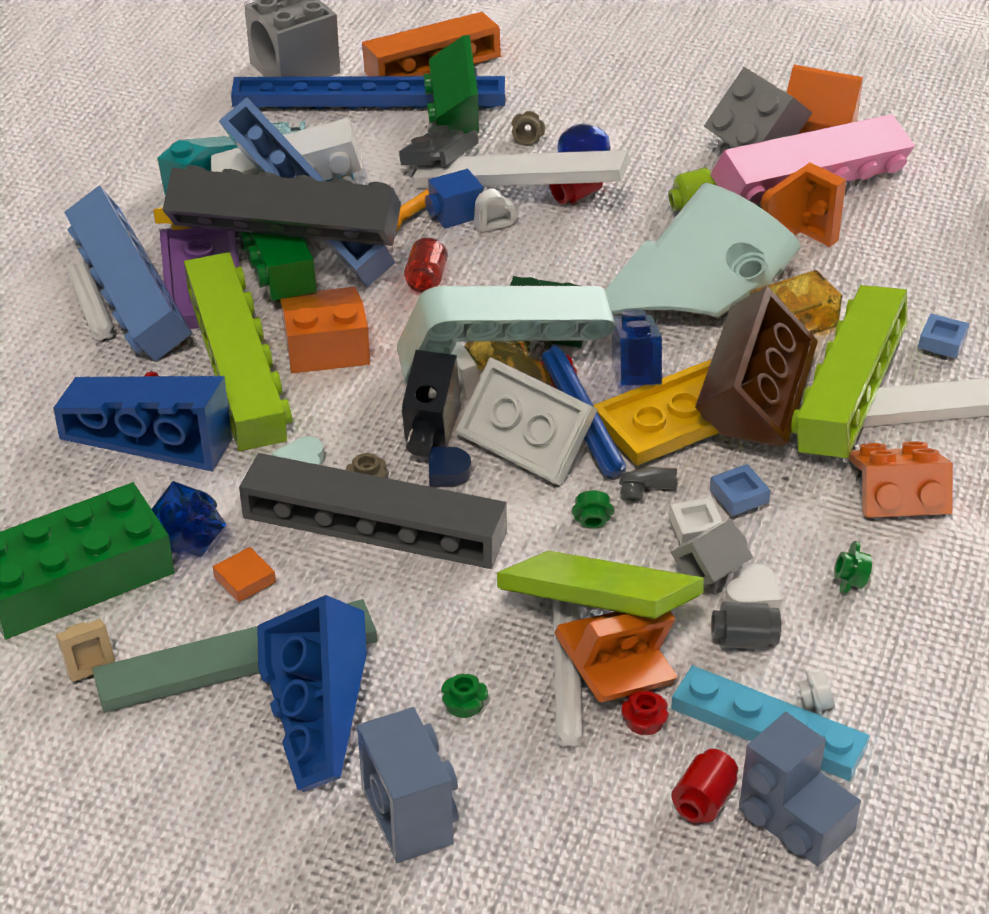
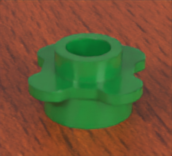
M858 541L851 543L848 553L841 552L835 563L834 575L836 578L841 579L840 593L847 594L851 586L862 589L867 584L871 574L872 556L860 552L861 544Z

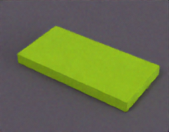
M548 550L498 571L497 588L656 619L703 594L704 577Z

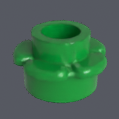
M597 490L578 494L575 498V505L571 509L575 520L580 522L583 527L591 529L604 526L615 512L614 506L610 504V497L606 493Z
M458 674L451 677L441 687V692L443 693L442 702L446 709L452 715L460 718H468L478 714L483 707V701L488 696L487 686L484 683H479L478 677L471 674Z

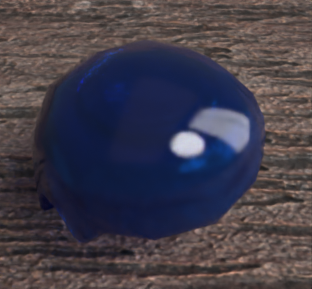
M580 123L569 127L561 134L557 142L558 153L611 151L608 134L599 126L587 123Z

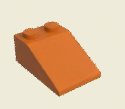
M355 286L317 290L315 293L280 299L291 374L370 365L368 324L363 301Z

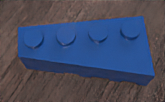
M225 376L75 377L53 407L58 435L61 440L211 472L214 471L232 441Z

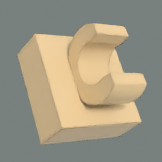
M101 619L86 624L81 622L67 627L64 632L56 634L66 673L71 682L93 675V667L115 662L107 629Z

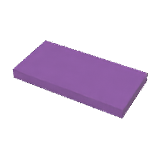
M197 227L181 230L161 229L159 231L164 284L190 329L199 328L187 291L184 261L230 252L235 267H239L235 231Z

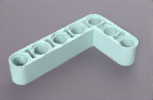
M437 286L424 291L418 298L398 340L397 351L404 381L407 384L415 350L451 354L457 342L597 340L611 334L615 329V322L606 292L598 286Z

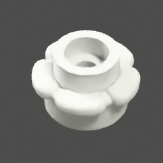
M810 670L806 671L807 680L798 682L805 709L816 708L817 714L823 716V710L835 708L826 672L823 670L811 674Z

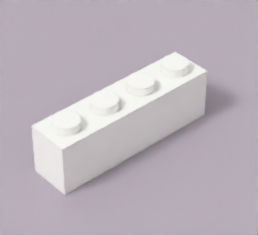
M350 117L283 135L325 181L362 171L360 145ZM239 148L211 155V171L222 172L223 169H235L248 175H258L260 173Z

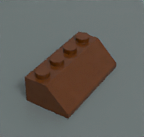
M768 286L763 287L730 307L695 408L700 412L703 419L711 423L723 436L782 447L788 444L792 431L793 413L799 407L818 340Z

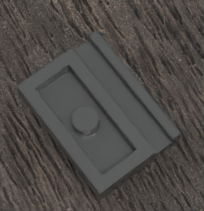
M447 125L431 127L428 129L427 134L413 138L410 145L399 151L401 165H433L441 160V165L446 166L479 144L477 130H471L464 135L463 130H449Z

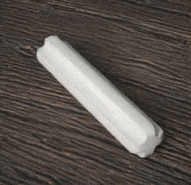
M82 261L78 264L72 263L68 268L69 277L93 338L97 341H102L104 338L111 339L114 335L113 324L95 280L89 271L88 264Z

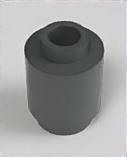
M723 601L720 605V610H713L711 635L712 638H719L721 648L767 649L768 645L779 644L782 626L779 608H771L768 603Z

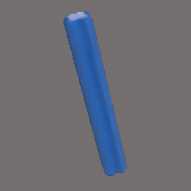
M552 346L548 351L543 352L541 360L556 388L593 406L564 351L560 350L558 346ZM596 412L584 440L602 473L609 479H615L626 471V464Z

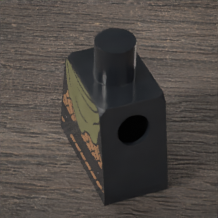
M415 350L402 403V418L405 442L407 443L406 449L413 455L427 456L430 454L432 447L448 446L460 410L457 355ZM430 388L436 391L435 398L428 397Z

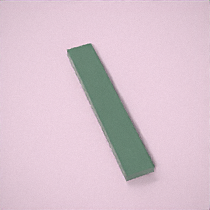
M364 599L347 603L364 611L366 644L377 642V630ZM257 626L93 667V677L103 713L259 673Z

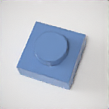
M931 313L920 335L918 348L931 351L937 355L957 358L967 337L970 323Z
M748 464L712 476L710 479V491L732 516L769 503L771 490Z

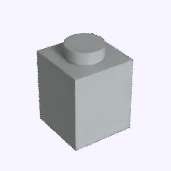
M732 519L706 529L670 551L682 574L704 577V586L716 582L753 558L747 547L744 534L736 528Z

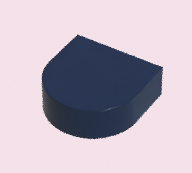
M432 447L429 454V486H456L469 479L471 476V457L465 450L458 447Z

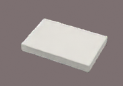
M490 357L455 433L562 486L598 409Z

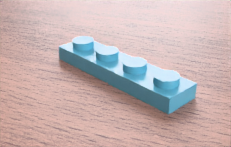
M693 665L672 696V710L749 741L756 738L784 712H787L826 739L821 770L847 781H850L868 748L870 735Z

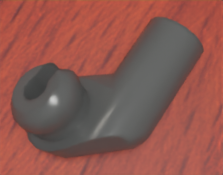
M643 467L626 472L619 480V485H622L620 495L624 500L638 501L643 497V488L676 490L677 468Z

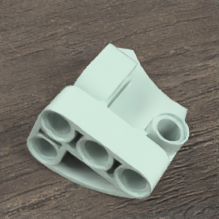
M704 183L656 242L649 240L640 246L608 285L605 292L612 315L643 310H674L719 318L729 311L732 305L765 286H768L776 293L773 277L783 272L798 253L801 246L797 237L765 210L732 191L710 183Z

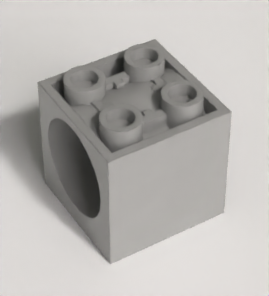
M257 0L244 5L250 64L264 77H330L340 73L337 14L320 0Z

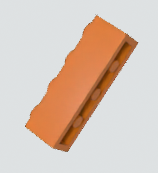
M478 12L363 41L364 72L368 76H423V74L430 73L429 59L463 35H470L474 64L501 57L500 26L484 12Z

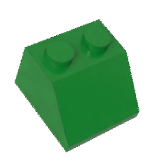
M463 35L429 59L430 73L423 74L425 95L432 94L433 103H427L429 124H436V126L447 125L449 130H463V134H467L471 130H477V133H479L478 90L470 35Z

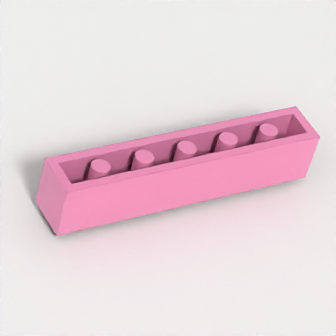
M891 114L726 149L721 154L710 175L717 186L732 191L756 205L761 202L764 193L768 189L773 188L785 180L791 173L796 172L809 162L846 179V182L860 178L866 180L877 174L895 173L906 165L907 157L915 145L895 116Z

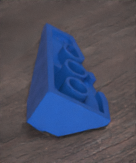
M324 595L257 625L258 669L262 681L270 685L274 700L270 703L274 717L281 719L285 731L282 744L297 790L302 792L341 778L367 655L364 611Z

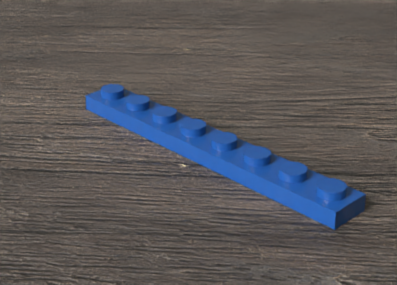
M423 76L234 77L231 91L232 107H236L246 97L256 107H278L281 109L291 107H312L315 109L346 107L354 109L371 106L385 109L394 106L426 108L427 103H433L432 94L425 95ZM476 76L478 106L483 108L505 106V76Z

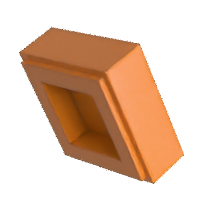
M251 547L212 566L214 578L238 603L276 583L275 571Z

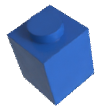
M468 168L428 179L429 195L425 196L427 211L431 217L435 216L444 229L473 221L475 201L479 194L484 191V187Z

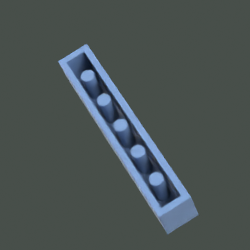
M248 97L219 120L233 143L260 172L274 173L282 178H295L297 175H306L317 181H325ZM322 239L366 288L395 264L385 245Z
M100 185L64 212L71 224L67 229L69 234L81 246L78 249L79 253L92 267L89 271L97 283L103 287L100 291L109 305L116 309L112 314L125 331H128L124 334V337L138 354L144 350L156 362L192 334L190 327L122 209Z

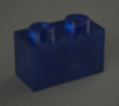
M628 310L622 312V316H613L615 329L612 332V364L620 385L662 384V336L652 315H646V312L641 310Z

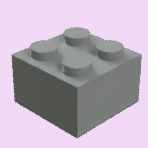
M743 67L704 127L736 148L797 135L812 112L791 95L746 67Z

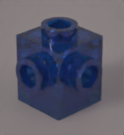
M175 481L171 482L152 507V511L169 535L171 551L177 554L186 552L202 557L226 525L216 510L217 502L209 494Z

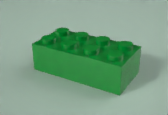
M134 482L0 531V632L5 640L175 573L169 535Z

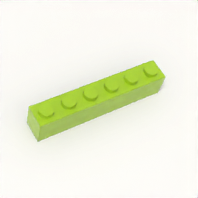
M230 252L185 260L187 291L214 376H225L230 425L238 452L287 442L286 424L292 423L288 399H280L279 395L283 394L278 371L271 372L270 368H273L271 350L268 344H261V341H264L263 329L260 318H252V315H255L251 292H243L246 289V283L242 267H235Z
M860 285L854 299L848 300L845 318L837 323L834 341L827 343L825 359L822 364L818 363L816 366L814 382L812 386L805 388L803 405L800 410L796 409L793 413L791 430L792 434L797 435L798 452L841 458L849 457L908 323L907 289Z

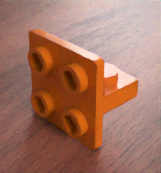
M671 611L656 619L621 612H611L559 624L554 632L599 702L629 696L639 691H649L672 685L677 678V674L660 651V647L676 619Z

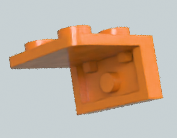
M809 162L796 172L791 173L785 180L773 188L768 189L761 199L760 206L794 235L801 232L831 247L839 241L846 179Z
M920 441L903 442L901 449H886V445L881 443H865L860 445V450L851 451L849 461L862 471V514L865 517L952 514L953 462L942 456L939 450L928 448V443Z

